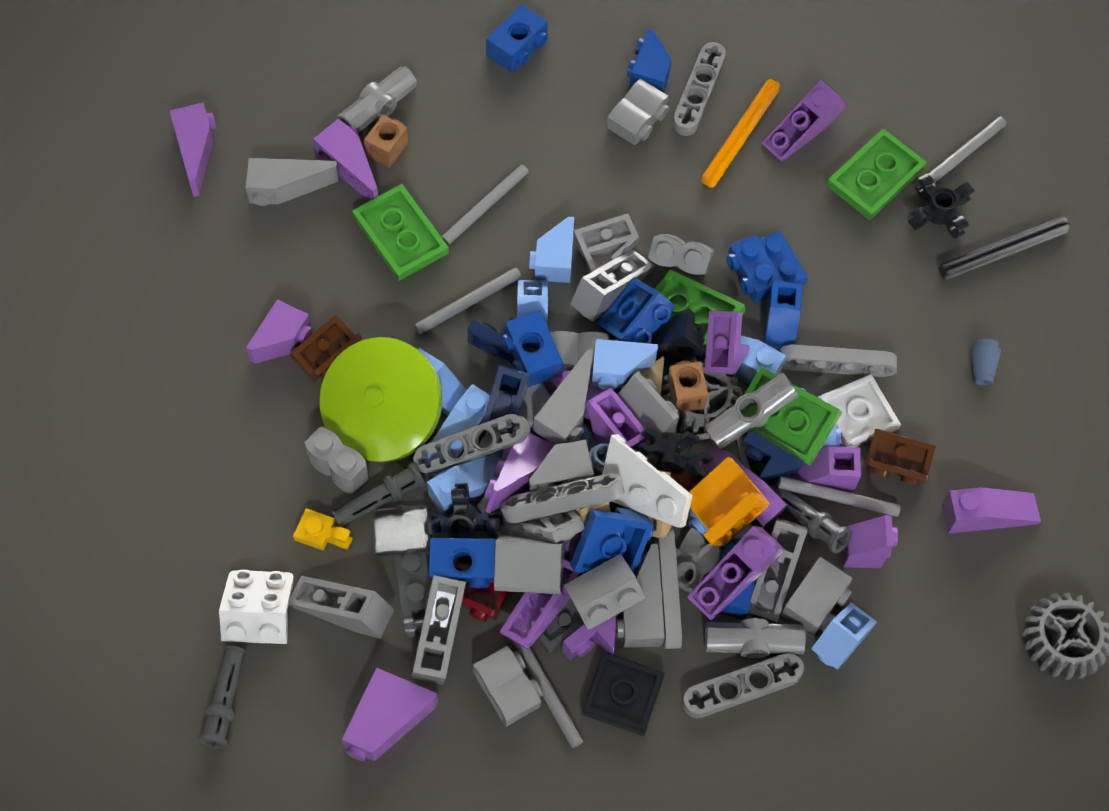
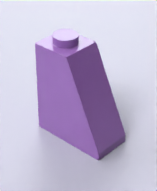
M376 668L342 738L344 749H347L346 754L363 762L366 758L376 761L436 709L438 704L437 693Z

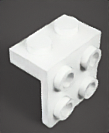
M231 571L219 609L221 641L287 644L289 636L287 609L294 582L293 574L280 571Z

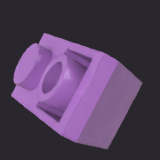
M837 446L821 448L811 467L804 463L797 473L792 474V479L842 491H855L861 478L860 448Z
M885 515L847 526L852 531V537L848 545L842 550L843 567L881 569L886 559L890 558L893 546L896 547L898 542L897 527H892V516Z

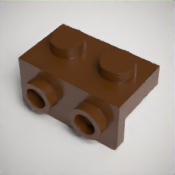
M334 315L294 349L289 356L315 382L320 377L324 379L327 370L336 357L351 345L360 342L363 337L359 333L354 335L337 315Z
M875 428L865 464L871 466V473L888 477L889 472L902 475L900 481L919 486L920 480L928 482V473L936 446Z

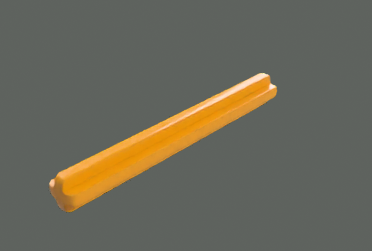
M768 79L702 175L701 182L704 185H707L709 188L716 186L778 94L779 82L773 79Z

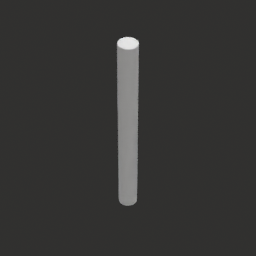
M1003 117L995 119L928 173L936 183L1005 127V119Z
M523 164L518 166L441 236L447 246L529 173Z
M516 267L414 324L415 329L420 335L520 279L522 277L520 271Z
M779 476L777 488L896 517H898L901 509L899 504L784 476Z
M511 640L516 651L521 655L532 679H535L538 683L545 702L570 746L575 748L581 745L583 740L532 650L530 648L526 649Z

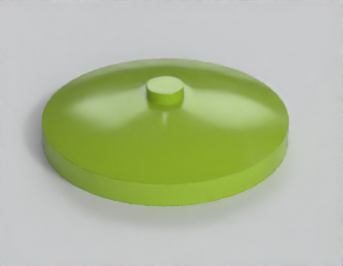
M387 337L365 339L345 349L336 357L327 370L320 391L321 417L325 428L335 433L343 446L350 447L360 453L364 460L372 462L399 460L414 453L430 438L435 430L442 410L441 383L432 363L415 347L403 341Z

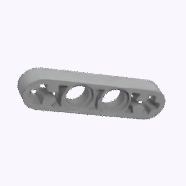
M710 42L701 48L674 114L673 128L679 135L690 136L698 129L724 65L726 51L719 43ZM711 54H715L717 56L714 57L711 66L708 64V58ZM702 73L707 74L711 77V80L701 82L696 76ZM691 95H697L701 97L702 102L692 104L687 98ZM687 112L691 113L690 121L687 124H683L682 122L685 120Z
M786 345L779 349V352L786 355L782 367L785 370L860 376L872 374L874 377H888L897 373V356L892 352L807 345Z
M515 414L499 417L419 447L413 457L414 464L420 472L428 474L447 470L523 442L529 436V423L523 416ZM511 422L520 425V429L516 430V436L510 433L501 435L499 430L510 429L512 427ZM484 430L491 432L493 438L491 445L487 448H482L478 441L479 435ZM459 440L464 445V453L461 457L454 458L450 448L453 442ZM442 453L444 457L432 460L431 466L424 464V459L428 458V454L438 455Z
M610 473L514 495L501 502L500 509L505 522L511 524L611 502L620 498L625 491L620 476Z
M672 526L666 537H655V544H658L665 633L663 649H681L682 646L674 528Z
M786 653L688 688L684 694L682 701L683 710L692 718H703L798 683L803 675V662L797 655ZM784 663H787L789 667L794 666L796 668L792 674L793 676L790 677L788 672L781 673L776 677L777 683H774L773 673L781 671ZM756 672L762 673L767 678V685L763 688H755L751 685L749 676ZM724 683L734 685L737 689L736 697L733 699L722 697L719 693L720 685ZM712 688L713 698L704 701L702 709H699L697 705H690L693 695H697L699 699L706 698L710 694L709 689Z

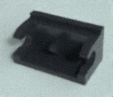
M691 309L671 316L652 335L650 344H658L656 361L664 356L663 367L704 353L705 351L703 344L706 327L702 323L698 325L696 332L694 329L695 313Z

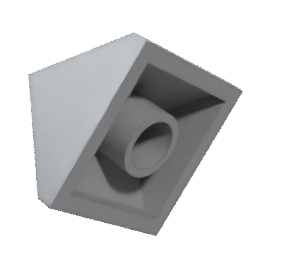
M502 533L496 540L494 590L560 594L566 541L551 543Z

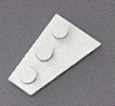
M611 435L602 475L618 474L625 491L620 498L612 502L678 528L686 526L693 495L665 472H659L648 463V458L639 451L635 452L626 445V440L620 435Z

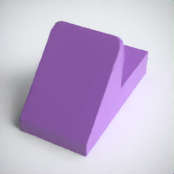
M709 311L705 373L736 374L749 351V345L740 344L743 313Z
M616 615L590 630L587 629L585 624L563 641L562 652L570 661L577 655L581 658L595 646L593 642L595 641L604 652L613 655Z

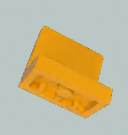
M727 457L689 491L693 495L690 508L708 529L704 537L711 545L724 547L771 505L731 457Z

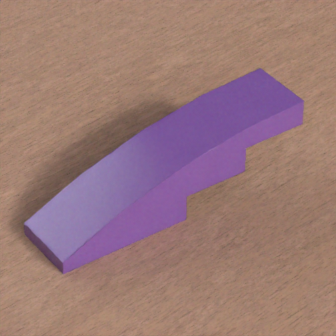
M576 533L566 544L560 594L525 592L500 630L502 635L529 649L567 604L570 597L563 585L585 574L574 572L570 566L581 534Z

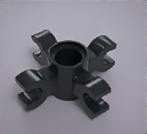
M928 173L919 177L917 180L920 184L916 185L914 189L919 196L925 198L928 205L915 209L911 213L913 218L908 220V223L914 230L920 229L929 221L936 225L945 224L954 239L964 235L965 231L963 229L968 227L969 224L963 216L955 211V207L964 205L971 200L969 195L975 191L972 186L966 182L953 191L946 187L937 188L933 178Z
M646 428L641 432L643 437L649 439L650 446L641 443L637 446L636 450L644 455L653 453L659 456L658 461L653 465L658 471L683 474L685 468H687L694 477L703 479L709 474L708 471L700 467L699 462L708 464L713 460V457L705 452L696 454L691 450L694 443L699 440L698 436L689 432H685L683 435L667 433L665 438L662 439L654 429Z
M455 483V489H451V500L454 506L452 515L428 514L427 520L423 521L424 534L447 532L450 538L473 539L475 531L500 532V526L504 525L502 512L480 514L474 506L469 504L468 483ZM457 519L466 520L470 527H462L457 522ZM463 556L458 561L461 563H472V558Z

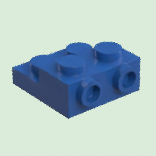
M781 230L760 239L757 235L733 243L729 247L728 255L726 256L728 266L732 271H736L740 278L742 291L745 295L750 296L754 304L768 298L773 281L805 284L807 282L808 276Z
M633 277L596 324L618 341L650 344L654 332L660 325L670 319L671 311L675 308V305L659 291Z
M616 507L614 513L592 509L570 566L574 572L586 573L621 554L634 574L636 568L641 564L642 553L646 543L652 537L654 524L647 515L631 509Z

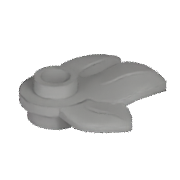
M694 528L688 531L680 548H676L678 586L687 592H692L704 580L706 575L717 566L721 556L720 546L707 544L704 536ZM694 572L693 578L690 581V575Z

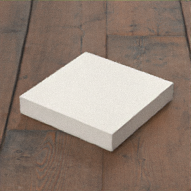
M872 374L818 396L821 400L842 411L836 423V428L841 429V445L843 447H857L871 441L875 428L893 432L901 426Z

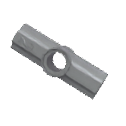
M400 66L380 83H369L361 91L359 99L340 113L338 118L346 125L353 126L359 133L375 119H380L382 115L388 117L392 114L397 102L417 87V80L407 67Z
M782 372L752 394L740 396L733 407L706 424L705 427L717 446L722 449L750 429L763 426L768 421L769 416L799 397V394L787 376ZM752 405H758L757 413L754 416L746 417L747 409Z
M759 618L745 619L740 623L706 622L704 647L706 652L740 653L741 656L746 658H764L770 654L786 653L803 655L805 652L806 635L804 625L769 624L767 620Z

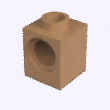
M382 115L364 139L366 156L388 168H391L409 144L407 127L399 120L390 119Z
M681 361L670 366L668 384L672 403L677 411L705 409L708 392L701 362ZM681 382H690V383H692L694 386H693V387H684V386L681 385L680 383H681Z

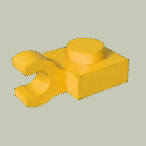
M307 508L293 534L295 541L323 551L327 543L348 550L353 540V537H350L351 531L342 527H335V518Z

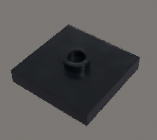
M602 652L581 715L645 736L665 672Z

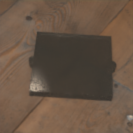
M398 505L395 508L374 510L376 556L394 554L404 556L406 553L429 551L428 534H424L423 521L427 520L426 505L405 507Z

